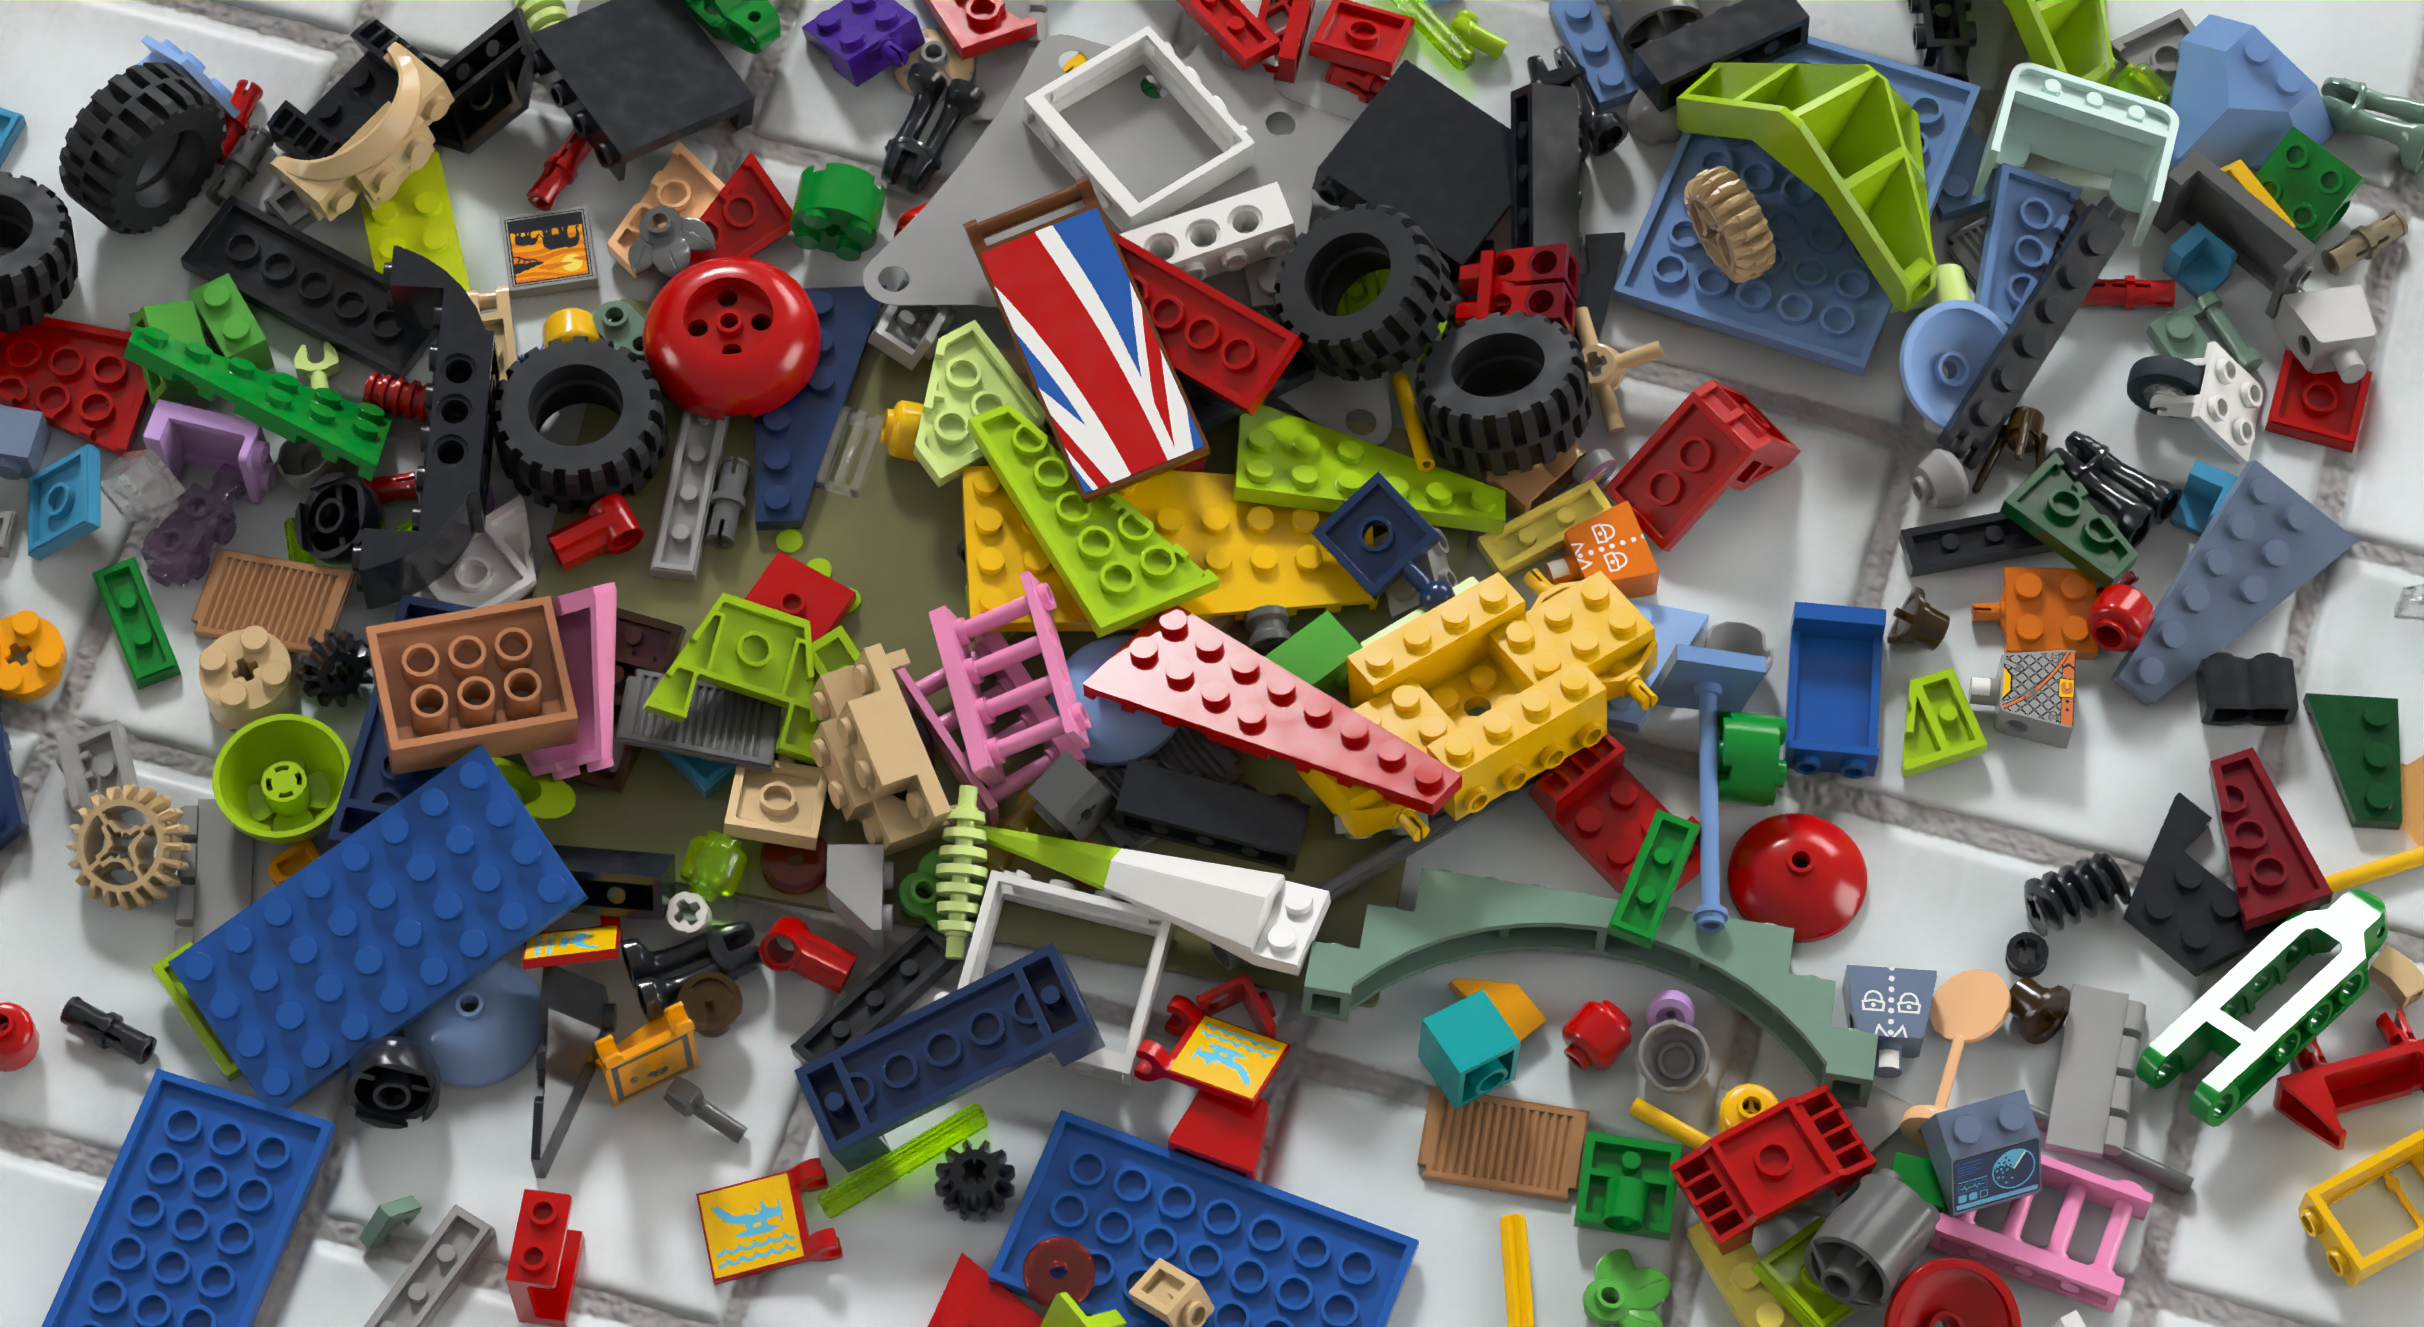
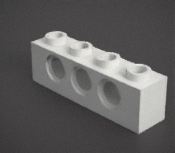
M1278 182L1119 234L1162 259L1169 258L1166 260L1167 262L1201 281L1226 271H1237L1246 266V264L1267 257H1279L1285 254L1286 251L1294 249L1296 246L1294 240L1297 238L1293 219ZM1252 230V232L1250 233H1242L1244 231ZM1211 244L1208 247H1200L1202 245Z

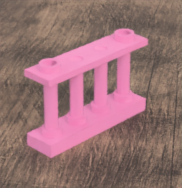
M1029 571L1020 574L1025 596L968 620H965L963 617L958 618L945 605L928 612L972 772L989 788L1006 781L1002 764L1007 762L1008 756L1065 733L1082 750L1091 747L1086 729L1091 728L1090 718L1084 705L1077 701L1051 611L1056 608L1055 597L1046 582L1041 584ZM1031 613L1037 632L1036 636L978 660L971 656L968 644L973 643V637ZM1043 653L1049 675L989 700L985 696L983 697L980 684L984 682L985 676ZM1054 693L1060 713L1059 716L1001 740L994 737L991 724L996 721L995 717Z
M985 632L975 636V645L972 646L971 656L978 660L1005 649L1009 645L1000 632ZM1019 662L995 672L994 675L998 679L995 681L996 686L982 693V695L989 700L1028 684L1033 679L1022 663ZM905 667L895 670L896 681L909 711L926 724L936 749L961 785L978 787L976 807L979 808V811L985 813L986 823L989 827L997 828L1000 826L997 803L1036 782L1065 750L1086 768V756L1079 746L1064 733L1042 742L1045 748L1043 751L1044 756L1006 776L1005 782L991 788H986L982 781L972 772L967 751L961 752L949 734L960 727L955 709L938 718L926 700V697L948 686L944 667L916 683ZM1045 697L1018 707L1022 714L1019 716L1020 721L998 732L994 737L1001 740L1057 717V714Z
M2041 1155L2042 1185L2066 1193L2048 1247L2041 1249L2024 1243L2020 1238L2034 1195L2012 1200L2002 1230L1996 1232L1977 1226L1974 1221L1977 1210L1951 1218L1949 1215L1940 1212V1220L1935 1226V1236L1929 1244L1930 1248L1958 1258L1978 1262L1996 1272L2113 1313L2125 1282V1278L2116 1276L2113 1267L2130 1216L2144 1221L2154 1194L2144 1191L2135 1182L2129 1180L2115 1181ZM2084 1200L2112 1209L2094 1264L2089 1265L2069 1259V1256L2066 1254Z

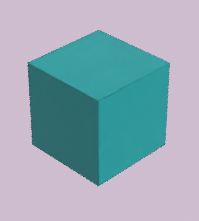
M1482 989L1422 1019L1418 1057L1456 1110L1516 1079L1521 1042Z

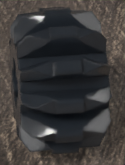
M325 629L323 642L319 643L314 637H308V644L312 651L310 653H298V660L305 666L296 670V677L299 681L305 682L302 689L309 698L317 696V701L321 706L327 707L334 699L339 707L345 708L347 695L352 694L356 699H362L363 693L358 688L360 684H373V677L366 672L372 668L370 655H366L368 645L362 639L354 641V635L350 631L343 630L337 638L331 629ZM341 662L342 664L336 666V674L330 675L329 673L335 670V663Z
M965 1139L962 1143V1153L948 1148L945 1152L947 1163L937 1164L935 1172L940 1180L934 1185L937 1196L945 1197L943 1207L947 1213L959 1208L960 1219L965 1222L972 1212H978L979 1219L985 1222L988 1219V1208L1002 1214L1005 1209L1003 1198H1012L1014 1196L1015 1187L1010 1181L1015 1178V1168L1012 1165L1005 1164L1007 1154L1003 1149L990 1154V1143L986 1139L980 1144L979 1149H972L970 1141ZM975 1177V1180H972V1184L967 1183V1179ZM978 1177L983 1178L982 1183L975 1184L978 1181Z

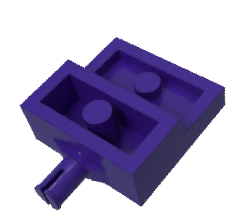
M843 0L829 10L821 12L815 19L802 26L806 40L830 58L834 71L856 87L892 64L896 67H902L901 62L904 65L908 62L909 53L926 43L917 16L895 0Z

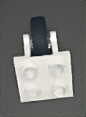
M2216 341L2207 343L2204 358L2180 359L2172 356L2157 355L2142 358L2134 363L2128 376L2127 394L2135 405L2149 413L2163 417L2193 419L2240 464L2248 463L2252 443L2255 439V428L2260 405L2263 402L2264 388Z

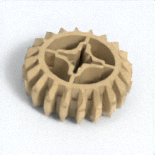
M1724 165L1710 170L1706 169L1695 175L1696 178L1688 181L1685 187L1684 203L1688 208L1687 215L1693 224L1692 229L1696 232L1699 243L1706 250V255L1710 256L1714 265L1720 268L1723 276L1728 275L1729 279L1736 284L1739 282L1744 283L1750 279L1753 281L1764 275V272L1772 268V264L1775 263L1776 246L1772 241L1773 234L1769 230L1768 220L1761 211L1762 207L1756 202L1754 193L1747 189L1745 181L1739 179L1737 173Z
M126 784L122 790L120 787L111 786L106 788V797L99 794L91 796L93 809L82 807L78 810L81 818L84 820L83 824L69 826L73 833L78 834L77 842L72 841L65 845L68 850L77 851V857L67 864L71 869L82 870L75 882L80 886H89L87 895L90 898L98 900L102 898L104 906L115 908L119 905L122 910H133L136 905L141 908H149L153 906V897L158 900L168 898L166 885L172 887L181 885L179 877L175 874L176 870H187L190 868L186 861L181 860L182 852L188 853L194 849L191 844L182 843V837L191 831L188 825L177 824L184 812L179 808H170L172 799L169 796L162 794L157 796L155 788L147 786L140 789L138 785ZM137 809L150 821L144 825L137 824L133 827L130 822H124L121 815ZM104 836H105V845H104V847H103V849H102L103 840H104ZM157 845V852L154 858V850ZM126 867L128 872L136 874L138 880L123 885L115 880L110 873L115 869L122 870Z

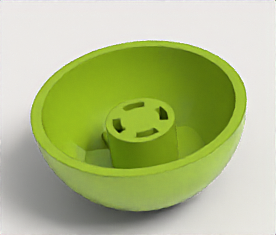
M299 714L270 715L247 724L225 743L213 769V792L223 815L243 834L268 844H294L318 835L332 824L351 761L343 741L324 723Z

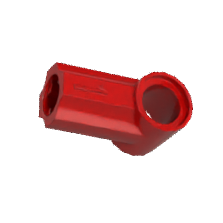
M610 494L596 501L589 509L588 515L547 534L546 538L555 560L560 568L566 572L607 551L612 554H622L631 550L641 542L645 532L621 494Z
M792 916L777 920L759 946L760 958L764 965L771 970L778 972L790 970L838 994L843 990L858 957L857 954L811 933L805 922ZM777 937L790 941L794 950L783 949L777 942Z

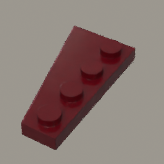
M2252 747L2210 761L2209 775L2244 931L2289 917L2296 912H2304L2331 903L2333 892L2254 748Z

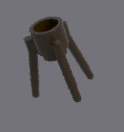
M2027 406L2014 408L2009 416L2007 425H2003L1998 433L1997 439L1972 486L1973 493L1977 494L1982 489L2005 443L2015 452L2014 459L2016 461H2021L2024 454L2030 453L2035 449L2036 470L2046 461L2048 436L2042 432L2045 417L2039 410Z

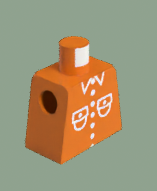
M1629 501L1622 502L1569 528L1564 533L1562 549L1564 557L1544 564L1547 580L1554 585L1582 581L1601 570L1627 599L1650 596L1657 593L1660 571Z

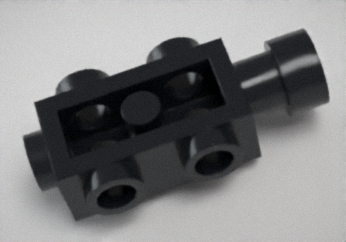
M1908 0L1909 13L1916 14L1917 24L1913 25L1914 49H1921L1923 66H1933V73L1969 82L1966 64L1970 47H1976L1977 44L1975 21H1967L1965 12L1971 11L1972 0Z

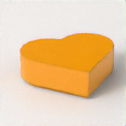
M311 839L298 842L271 860L269 874L276 887L321 856Z

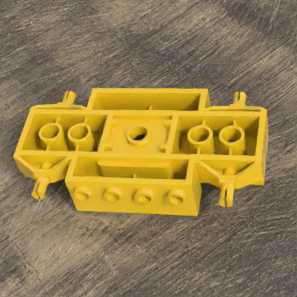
M1534 568L1533 574L1529 571L1523 580L1538 596L1532 608L1527 612L1525 600L1498 572L1347 656L1349 698L1351 705L1354 707L1351 709L1462 775V788L1443 806L1455 821L1469 813L1479 812L1490 801L1508 791L1519 789L1530 778L1546 769L1557 767L1565 758L1584 747H1591L1597 744L1603 736L1607 735V701L1619 696L1625 698L1631 695L1644 711L1649 710V706L1653 708L1656 705L1658 696L1644 683L1657 667L1655 627L1601 570L1582 581L1554 585L1544 577L1539 569ZM1473 708L1488 710L1478 717L1466 714L1467 711ZM1313 769L1309 773L1297 770V773L1333 814L1340 816L1345 828L1354 838L1367 837L1393 826L1395 828L1402 826L1415 842L1420 841V836L1424 839L1429 834L1430 828L1415 813L1417 812L1416 810L1384 800L1383 795L1378 794L1375 790L1363 786L1353 785L1349 788L1337 784V777Z

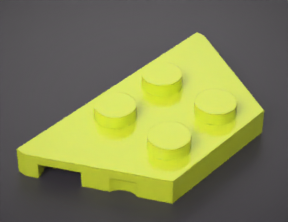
M436 151L430 155L428 162L423 168L413 172L399 186L398 191L390 200L382 202L374 211L364 202H360L374 268L377 272L383 274L384 263L392 262L394 246H400L420 254L440 266L465 291L470 290L439 151Z

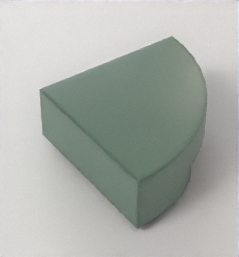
M413 1195L379 1205L360 1235V1241L368 1250L386 1244L390 1241L386 1234L402 1220L407 1226L411 1224L420 1213L422 1206Z

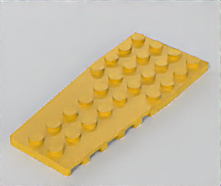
M968 466L962 469L961 485L969 619L1025 596L1020 574L1029 571L1041 584L1046 582L1053 592L1056 608L1051 611L1057 632L1094 631L990 466ZM1170 470L1116 492L1153 522L1154 530L1172 545L1178 543L1190 553L1189 559L1203 571L1209 569L1220 578L1218 589L1179 605L1207 623L1209 617L1233 615L1234 621L1244 620V616L1250 610L1265 605L1283 606L1288 610L1289 616H1296L1297 610L1324 608V613L1327 610L1330 613L1341 612L1342 606L1368 604L1369 610L1377 608L1379 597L1374 600L1312 535V532L1332 514L1331 512L1233 500L1235 479L1233 474ZM1372 526L1365 534V543L1375 547ZM1030 613L987 632H1036ZM1155 615L1120 630L1142 628Z

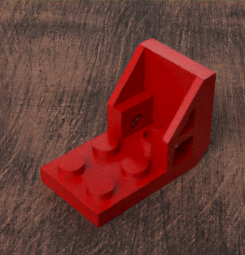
M1710 380L1692 391L1603 490L1617 505L1629 501L1640 528L1662 551L1669 552L1728 487L1742 491L1789 465L1801 451L1741 391Z

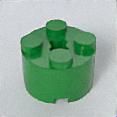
M827 163L825 170L813 172L815 165L807 167L800 175L790 221V227L794 233L793 242L803 249H818L835 253L837 257L845 261L859 260L862 252L871 249L877 241L886 189L883 185L879 189L873 184L875 176L852 165Z
M1718 710V802L1758 807L1773 806L1776 798V787H1784L1787 775L1786 760H1779L1780 745H1784L1787 734L1786 719L1769 714Z

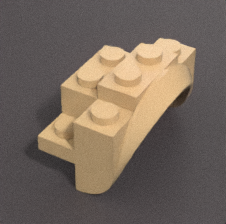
M393 42L387 48L388 53L383 57L385 62L399 74L398 88L392 103L390 101L385 103L334 155L315 160H299L286 156H277L269 163L271 172L296 192L306 210L318 221L325 217L328 221L332 222L340 213H344L352 207L356 197L374 211L382 202L390 200L398 191L399 186L413 172L423 168L428 162L430 155L435 151L432 144L436 140L428 126L433 121L441 119L455 99L445 81L397 42Z
M881 643L863 648L854 665L820 675L811 691L810 702L818 720L823 719L824 722L820 723L812 737L811 752L817 766L824 767L829 782L828 792L834 807L842 810L846 822L853 819L861 822L869 844H884L885 856L938 839L943 836L944 828L956 827L955 823H950L946 819L951 813V809H955V806H958V804L949 806L893 672L895 670L907 667L911 663L904 648L885 654ZM904 790L908 791L906 802L892 795Z

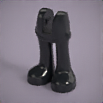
M1564 45L1554 49V59L1557 66L1554 70L1548 71L1540 55L1529 57L1527 59V68L1530 83L1578 88V103L1581 106L1582 112L1580 121L1587 137L1586 140L1582 131L1578 129L1579 147L1582 152L1581 162L1585 161L1588 156V143L1593 154L1597 157L1609 153L1627 137L1628 127L1624 118L1616 112L1603 114L1600 112L1586 82L1587 72L1585 67L1578 64L1574 56Z
M914 63L907 75V83L914 94V99L906 120L895 138L890 139L885 146L886 156L882 166L881 179L886 183L895 184L908 157L914 158L916 162L908 179L907 190L919 194L931 180L934 173L940 170L942 155L959 125L966 117L979 111L986 96L975 84L959 78L953 79L948 87L946 79L936 69L925 64ZM945 96L941 114L924 144L919 141V138L934 110Z
M2073 431L2065 439L2067 450L2057 447L2046 457L2047 460L2055 452L2065 463L2063 466L2065 473L2074 483L2080 481L2088 491V497L2101 504L2116 517L2118 530L2134 549L2145 539L2153 521L2157 524L2164 522L2173 513L2181 500L2182 489L2175 484L2165 480L2154 479L2126 465L2110 453L2108 446L2077 431ZM2104 474L2113 481L2117 482L2125 489L2130 491L2133 495H2135L2140 501L2130 497L2129 495L2110 485L2102 478H2100V475Z
M740 921L724 925H711L707 927L706 932L686 942L657 951H649L639 938H629L620 941L625 967L632 987L636 989L638 1001L646 1019L652 1021L662 1017L665 1014L664 1009L677 1002L678 994L683 984L693 975L704 971L720 972L735 981L762 966L764 963L759 955V946H746L755 937L750 922ZM707 958L710 961L706 965L665 980L657 979L660 976Z

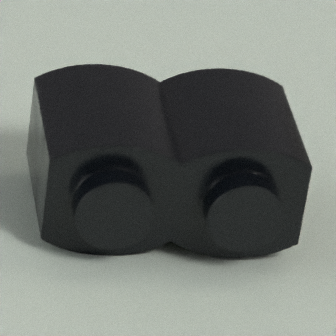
M2219 652L2202 659L2196 673L2201 723L2214 726H2233L2244 723L2258 726H2280L2293 723L2299 708L2293 659L2280 657L2278 654L2270 652L2258 654L2250 659L2236 657L2227 652Z

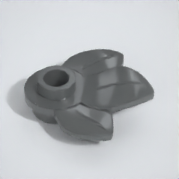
M659 206L649 210L642 217L639 224L640 235L630 246L628 260L634 274L637 276L655 266L662 274L673 278L688 268L691 252H706L715 249V239L709 227L700 219L683 218L675 209ZM667 222L663 228L655 229L658 224Z

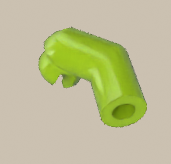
M1470 10L1459 11L1456 18L1452 19L1450 26L1454 37L1498 60L1508 41L1478 25L1479 19L1474 12Z

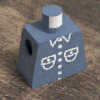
M1858 965L1846 966L1842 983V994L1848 1028L1878 1034L1874 1075L1881 1078L1899 1077L1902 1074V1057H1919L1928 1023L1937 971Z

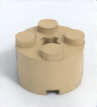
M249 626L246 629L232 631L218 638L201 652L199 657L200 684L212 716L223 728L232 731L231 729L240 730L247 724L263 717L276 714H292V707L299 694V684L284 644L275 636L267 633L264 628Z

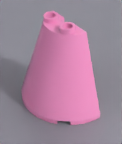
M615 582L589 587L551 599L578 714V743L521 753L533 777L552 773L553 781L580 775L579 765L586 764L588 773L615 766L613 760L617 610Z

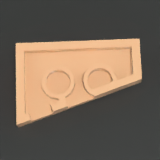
M680 141L671 151L672 157L662 171L658 170L650 181L651 187L638 204L633 205L607 242L608 253L636 280L645 273L638 276L634 274L629 264L628 253L630 246L640 235L639 224L644 214L655 207L667 206L675 209L683 218L699 219L725 186ZM667 222L658 224L655 229L663 228Z

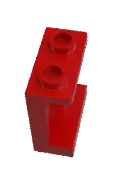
M524 1189L506 1275V1283L519 1322L567 1327L585 1239L583 1231L568 1230L573 1204L572 1197L569 1194Z

